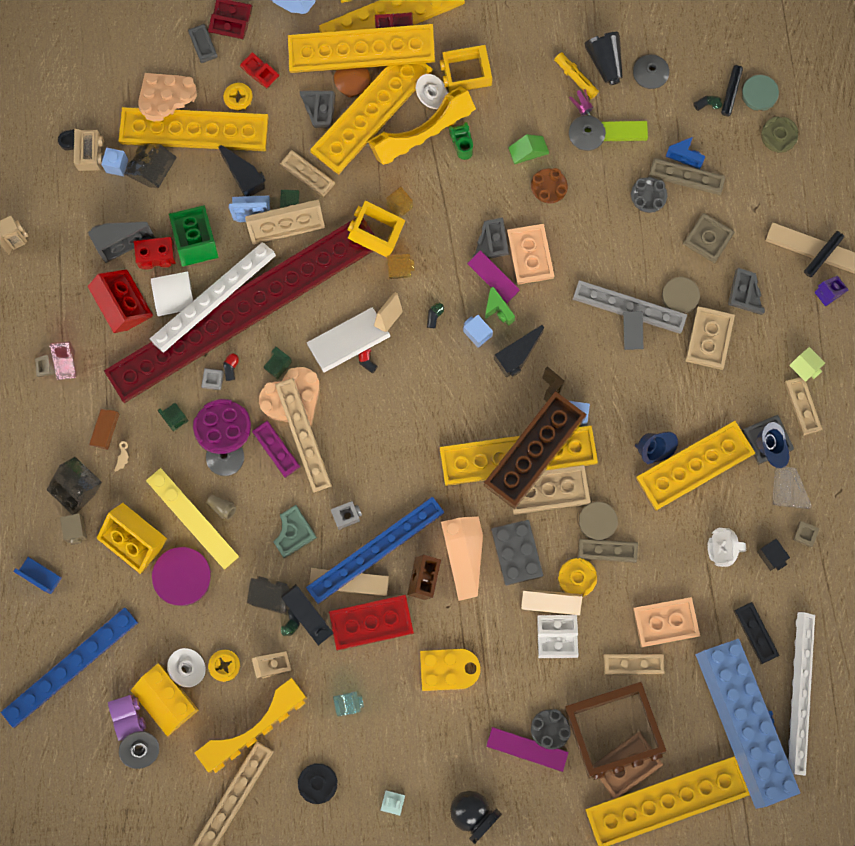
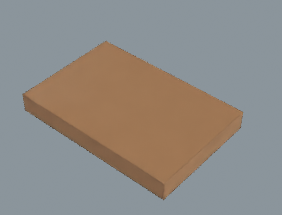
M639 731L592 766L594 769L652 750V748ZM650 758L644 760V764L634 768L632 765L624 767L625 771L613 774V771L605 773L606 777L601 778L600 781L613 799L618 798L663 766L661 760L651 761Z

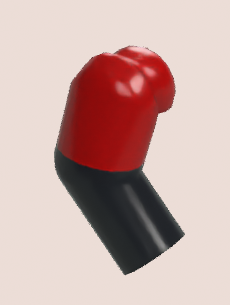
M369 348L359 353L358 359L359 364L373 374L378 366L370 361L371 349Z
M234 353L229 354L223 363L226 381L235 380L234 369L239 362V358Z

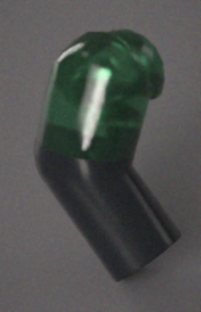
M704 96L694 102L693 105L697 111L707 105H712L713 109H719L722 107V102L718 96Z
M435 303L428 310L427 328H436L437 318L444 312V305L442 303Z
M288 609L289 621L280 630L283 636L293 635L300 626L299 620L290 609Z

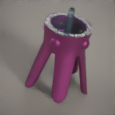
M586 89L584 91L587 100L582 92L578 90L577 95L582 105L573 97H569V99L579 109L581 116L586 114L591 116L589 112L594 107L589 102Z

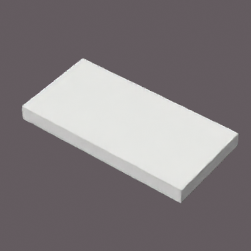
M373 307L307 342L310 351L323 372L334 368L390 337L388 331L384 332L374 327L377 313Z

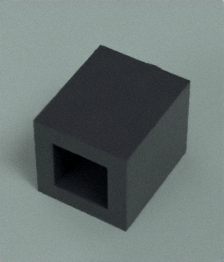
M777 538L757 551L770 571L775 568L779 571L788 565L786 560L790 556Z

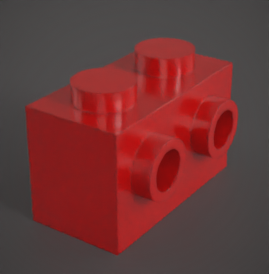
M172 237L134 241L135 261L139 268L149 270L155 266L165 268L176 264L175 246Z

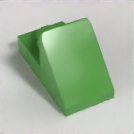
M492 287L489 293L485 319L498 311L497 316L501 322H506L509 326L515 321V315L495 288Z

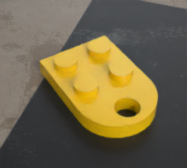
M466 649L420 651L422 691L466 689L471 687L479 678V660L472 652ZM466 664H475L476 672L474 674L466 673Z

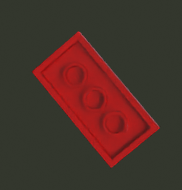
M406 595L329 611L337 651L414 634Z

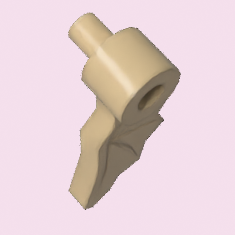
M122 441L119 444L121 454L118 456L115 472L124 469L125 464L128 463L129 455L125 450L128 448L126 441Z

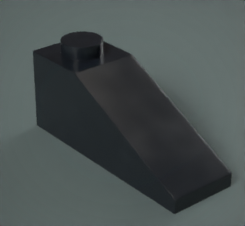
M218 146L221 156L244 196H253L265 189L264 182L266 179L261 171L258 172L255 166L224 146Z
M543 325L494 355V361L506 378L510 375L514 377L522 371L521 368L543 334Z
M296 584L280 596L318 646L334 634Z

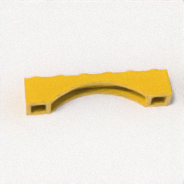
M460 86L445 95L437 111L421 126L402 133L383 132L369 140L368 143L376 160L382 165L389 164L397 156L406 154L412 147L421 145L427 138L439 134L442 129L454 125L461 118L469 116L472 111L476 110L468 90Z
M289 679L275 690L273 701L267 713L252 729L232 739L210 740L197 750L195 755L208 773L213 771L217 773L225 767V761L229 758L231 761L241 754L240 750L245 746L249 748L257 742L256 737L260 734H268L274 729L272 725L277 721L281 723L290 716L288 713L295 708L297 711L306 704L304 700L307 697L294 679Z

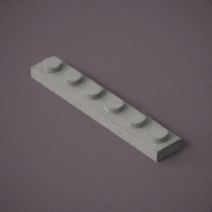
M580 280L573 300L623 315L625 311H643V322L679 334L682 333L687 314Z

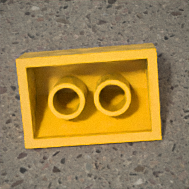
M121 503L108 513L97 536L101 543L140 574L158 555L167 539L124 503Z
M159 663L144 674L130 690L167 737L199 711L181 687L170 678L164 666Z

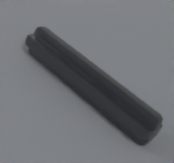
M733 66L721 111L723 116L729 117L732 113L743 71L742 66Z
M840 231L834 233L804 270L808 277H813L843 240L844 235Z

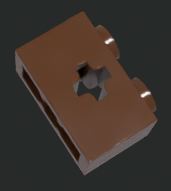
M424 554L415 557L407 593L408 596L422 600L433 598L441 559Z

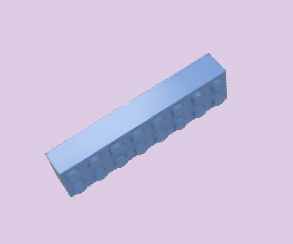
M736 639L695 654L755 809L767 807L800 794L740 640Z

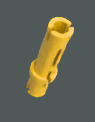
M563 52L555 57L554 61L564 70V74L566 76L569 75L583 91L586 89L590 99H593L599 93V90L594 87L578 70L577 65L572 63Z

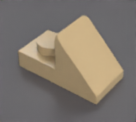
M287 651L252 658L257 678L262 677L264 679L291 671Z

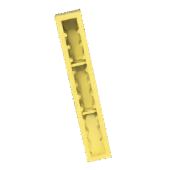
M161 468L146 480L224 570L239 558L236 552Z

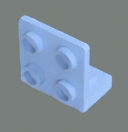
M269 195L232 197V204H229V210L233 220L246 222L245 216L270 211Z

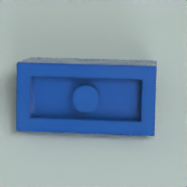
M27 557L19 570L15 568L13 571L49 594H52L62 579L30 557Z

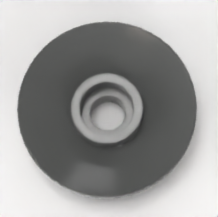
M645 55L636 61L633 68V76L640 86L647 89H656L663 86L668 80L669 66L663 58L657 55ZM649 67H653L655 70L651 71Z
M593 116L578 117L570 125L569 138L578 149L584 151L594 150L605 139L604 125ZM588 128L591 132L587 133L584 129Z
M242 447L227 453L228 456L225 459L221 458V454L207 451L206 462L212 472L220 476L235 474L240 470L244 462Z
M137 731L127 735L119 746L121 761L126 766L134 769H141L151 765L159 754L157 739L145 731ZM137 745H142L139 749L135 748Z

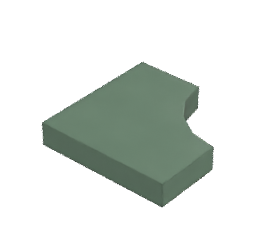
M297 505L280 514L282 530L273 542L282 557L286 558L317 537Z

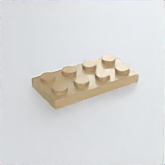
M319 200L245 216L253 245L325 228Z
M584 465L544 471L517 508L513 509V515L590 504Z

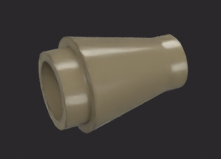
M211 495L206 502L222 519L229 520L235 514L236 507L233 502L216 497L215 495Z

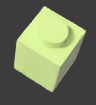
M809 347L789 366L806 382L810 377L815 379L822 372L820 368L825 362Z

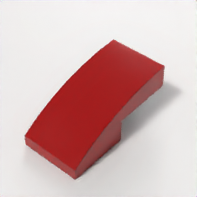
M253 52L240 64V67L266 89L280 76Z

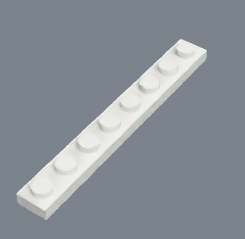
M263 242L260 243L150 338L151 342L164 353L276 256L274 251Z
M798 612L796 639L794 642L795 658L793 661L794 678L792 680L793 695L791 699L792 712L790 739L788 741V763L793 774L806 776L815 615Z

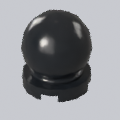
M476 791L461 792L455 796L450 808L452 821L462 831H468L470 834H473L469 839L474 844L502 815L497 808L494 811L490 810L486 798Z

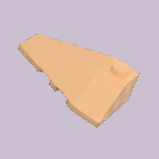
M479 516L441 522V528L458 601L478 597L483 532Z

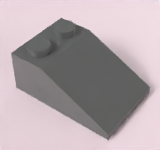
M147 222L105 223L94 226L88 232L105 263L134 249V241L155 238Z

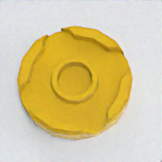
M570 559L562 565L559 571V585L565 593L582 594V597L587 596L597 584L596 570L585 559Z

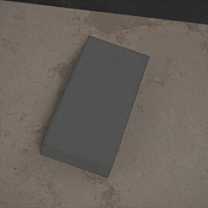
M205 24L188 30L201 63L218 57Z
M643 311L623 312L624 350L644 349Z

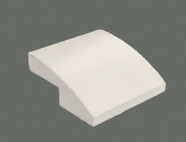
M188 271L151 278L157 316L181 312L194 301Z
M538 615V658H578L577 615Z

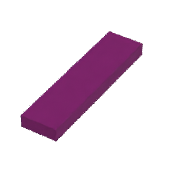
M493 727L486 745L488 748L561 772L564 770L569 753L560 749H545L533 740Z

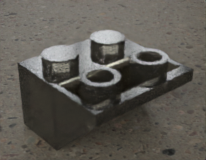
M161 144L140 145L136 150L134 159L128 163L125 175L148 187L159 188L177 157Z
M73 457L59 465L47 491L73 515L77 514L95 496L102 482L80 460Z
M257 576V579L251 578L247 604L287 615L289 607L280 596L290 589L288 584L279 581L273 584L271 581H268L269 579Z

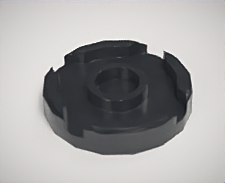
M314 763L307 766L298 778L300 795L305 801L312 804L328 802L335 795L338 788V779L335 772L325 764Z

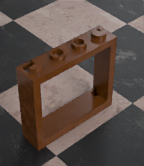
M642 682L565 706V712L588 779L592 777L594 780L606 777L605 773L613 771V774L625 771L624 767L626 766L638 767L644 764V760L651 758V761H656L663 758L662 754L666 753L664 742ZM638 694L657 748L593 769L575 714Z

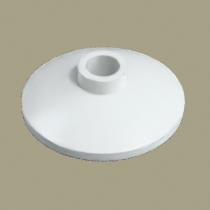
M432 74L422 75L416 82V93L420 101L429 108L438 109L445 95L448 94L444 83Z
M187 648L179 649L169 657L167 663V671L170 678L179 686L193 687L199 684L205 676L206 667L204 660L194 650ZM181 667L186 669V673L182 671Z

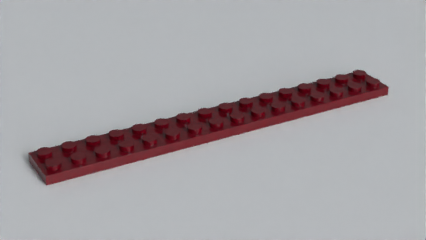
M362 218L358 228L374 235L364 218ZM349 221L234 291L164 353L150 342L110 366L104 372L122 402L126 403L372 253L373 250L348 239L350 231L347 229L351 223Z

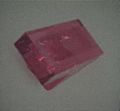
M69 341L50 343L57 380L76 378L77 373L73 358L75 350Z

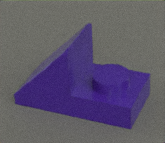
M835 276L818 285L819 288L815 291V294L827 306L849 290L841 279Z

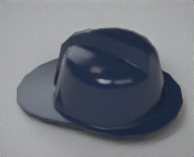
M768 423L757 436V448L766 455L767 460L772 466L776 468L786 467L790 456L784 430L778 423Z
M672 432L646 433L638 443H635V447L638 449L643 461L651 464L670 458L677 449L678 438Z

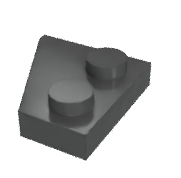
M503 217L484 221L482 234L479 236L478 246L473 257L480 250L489 259L509 255Z

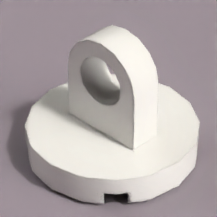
M730 528L715 529L712 532V538L708 540L707 550L709 558L716 563V566L728 567L736 561L738 553L746 552V543L739 542L735 532Z

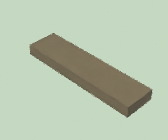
M657 158L653 159L649 177L717 195H721L726 177Z

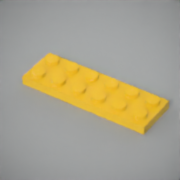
M733 421L640 474L636 479L655 511L753 456L755 451L736 421Z

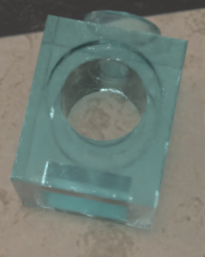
M357 692L333 697L337 717L360 713L361 708L364 707L362 695L358 696Z

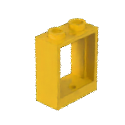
M486 45L442 52V59L439 60L441 71H445L443 83L444 87H448L449 93L460 86L467 90L492 86V74ZM479 58L482 77L452 82L449 63Z
M365 200L362 207L358 205L354 213L356 220H352L347 229L350 231L348 239L388 258L395 247L405 220ZM364 214L392 227L387 242L358 228Z

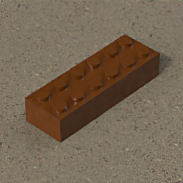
M555 391L485 480L484 487L515 510L579 428L587 414Z

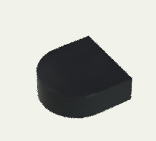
M74 129L64 131L58 136V143L62 149L67 151L74 150Z

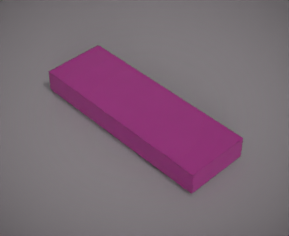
M481 250L467 263L491 288H495L506 303L520 291Z
M268 420L252 431L284 478L300 468V465Z

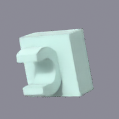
M386 790L381 811L400 816L405 795Z

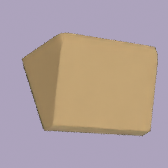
M393 293L377 312L374 327L387 332L402 314L403 310L398 293Z

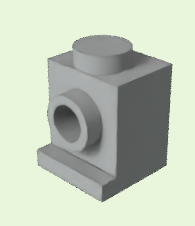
M353 501L331 509L338 530L360 522L359 517L362 514L359 506H354ZM350 513L351 518L345 519L344 515Z

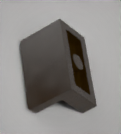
M548 366L545 368L542 377L550 385L544 396L546 402L555 391L557 393L562 391L565 382Z

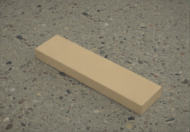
M311 568L309 585L329 570ZM361 573L337 591L387 597L389 576Z

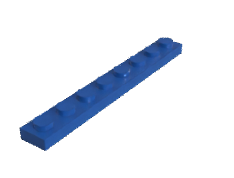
M431 497L306 587L307 591L317 604L321 603L444 514L443 509Z
M123 608L0 713L12 728H15L138 624L137 620L127 608Z

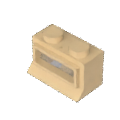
M74 130V164L78 171L100 170V164H102L103 160L101 147L104 146V139L98 130Z
M12 216L0 220V245L10 255L12 249L14 250L25 245L27 242L26 237H28L24 226L22 227L20 221H15Z

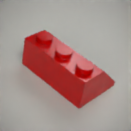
M127 269L97 274L87 286L113 333L128 331L153 317L151 310Z

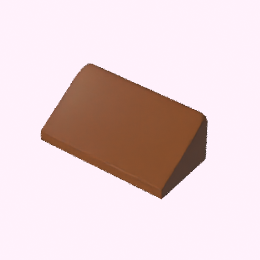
M100 410L90 440V446L108 450L120 415L117 411Z

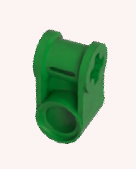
M464 122L463 125L456 127L449 126L451 140L454 143L457 156L462 160L470 159L473 155V141L468 123ZM462 147H468L469 149H468V150H462L461 148H462Z

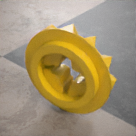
M234 83L226 88L223 98L225 104L231 110L239 111L241 109L246 110L247 106L251 105L253 95L251 89L246 84ZM238 91L241 97H243L240 98L239 103H237L236 98H234L237 97Z
M219 650L211 656L208 669L214 679L226 682L238 675L240 661L234 652ZM221 658L226 663L232 661V663L228 665L229 673H227V671H225L224 669H219V667L222 665Z

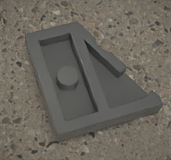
M300 91V96L314 128H330L333 125L335 92Z
M740 268L736 269L728 305L760 315L765 313V309L760 301L761 292L757 286L756 273Z

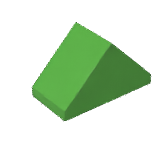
M527 134L508 147L514 165L549 154L543 136Z

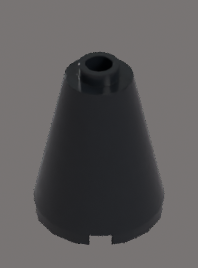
M619 32L605 33V36H596L584 43L585 49L606 84L609 83L610 86L620 83V79L623 78Z

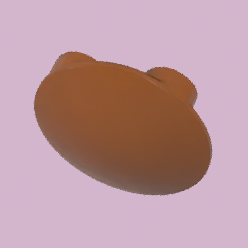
M366 67L338 69L334 74V83L341 93L347 97H353L363 93L370 85V74Z
M546 168L538 171L533 176L531 189L538 200L544 203H556L566 195L568 184L565 176L558 168Z

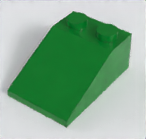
M205 205L169 214L182 267L219 258Z

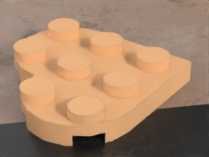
M145 73L138 100L140 113L145 115L147 120L162 121L164 120L163 117L168 116L170 113L172 115L176 108H184L185 104L191 101L194 102L197 97V90L193 78L179 75Z
M305 367L290 368L282 381L294 378L312 427L320 391L317 374ZM280 382L267 383L259 395V405L262 412L271 419L288 422L275 384Z

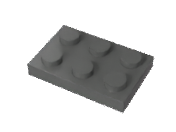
M529 520L491 529L505 586L543 577Z

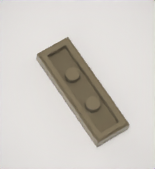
M579 539L578 558L637 563L638 542Z

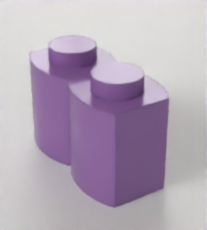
M128 695L108 702L118 741H122L133 732L144 731L146 723L144 718L139 716L138 710L141 709L138 698H134V695Z

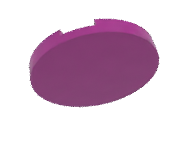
M219 399L207 403L199 411L193 421V432L202 448L212 453L226 454L244 445L250 436L251 421L244 407L232 402V400Z
M187 547L173 548L162 554L156 561L152 571V584L158 596L165 602L176 606H188L199 601L208 591L211 581V569L207 560L198 551Z

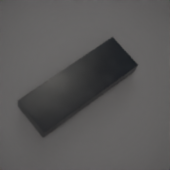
M753 602L734 610L760 664L780 656Z

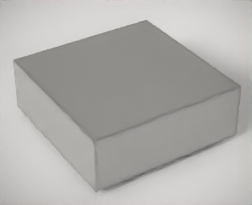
M204 368L201 387L221 390L224 371Z

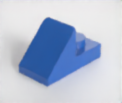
M693 137L669 146L666 154L667 158L697 169L701 168L705 156L700 152L688 150Z

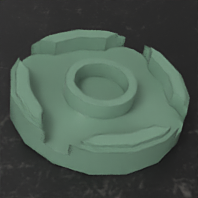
M765 75L752 76L745 82L742 88L744 103L749 108L757 111H764L773 107L779 96L778 85L773 79Z

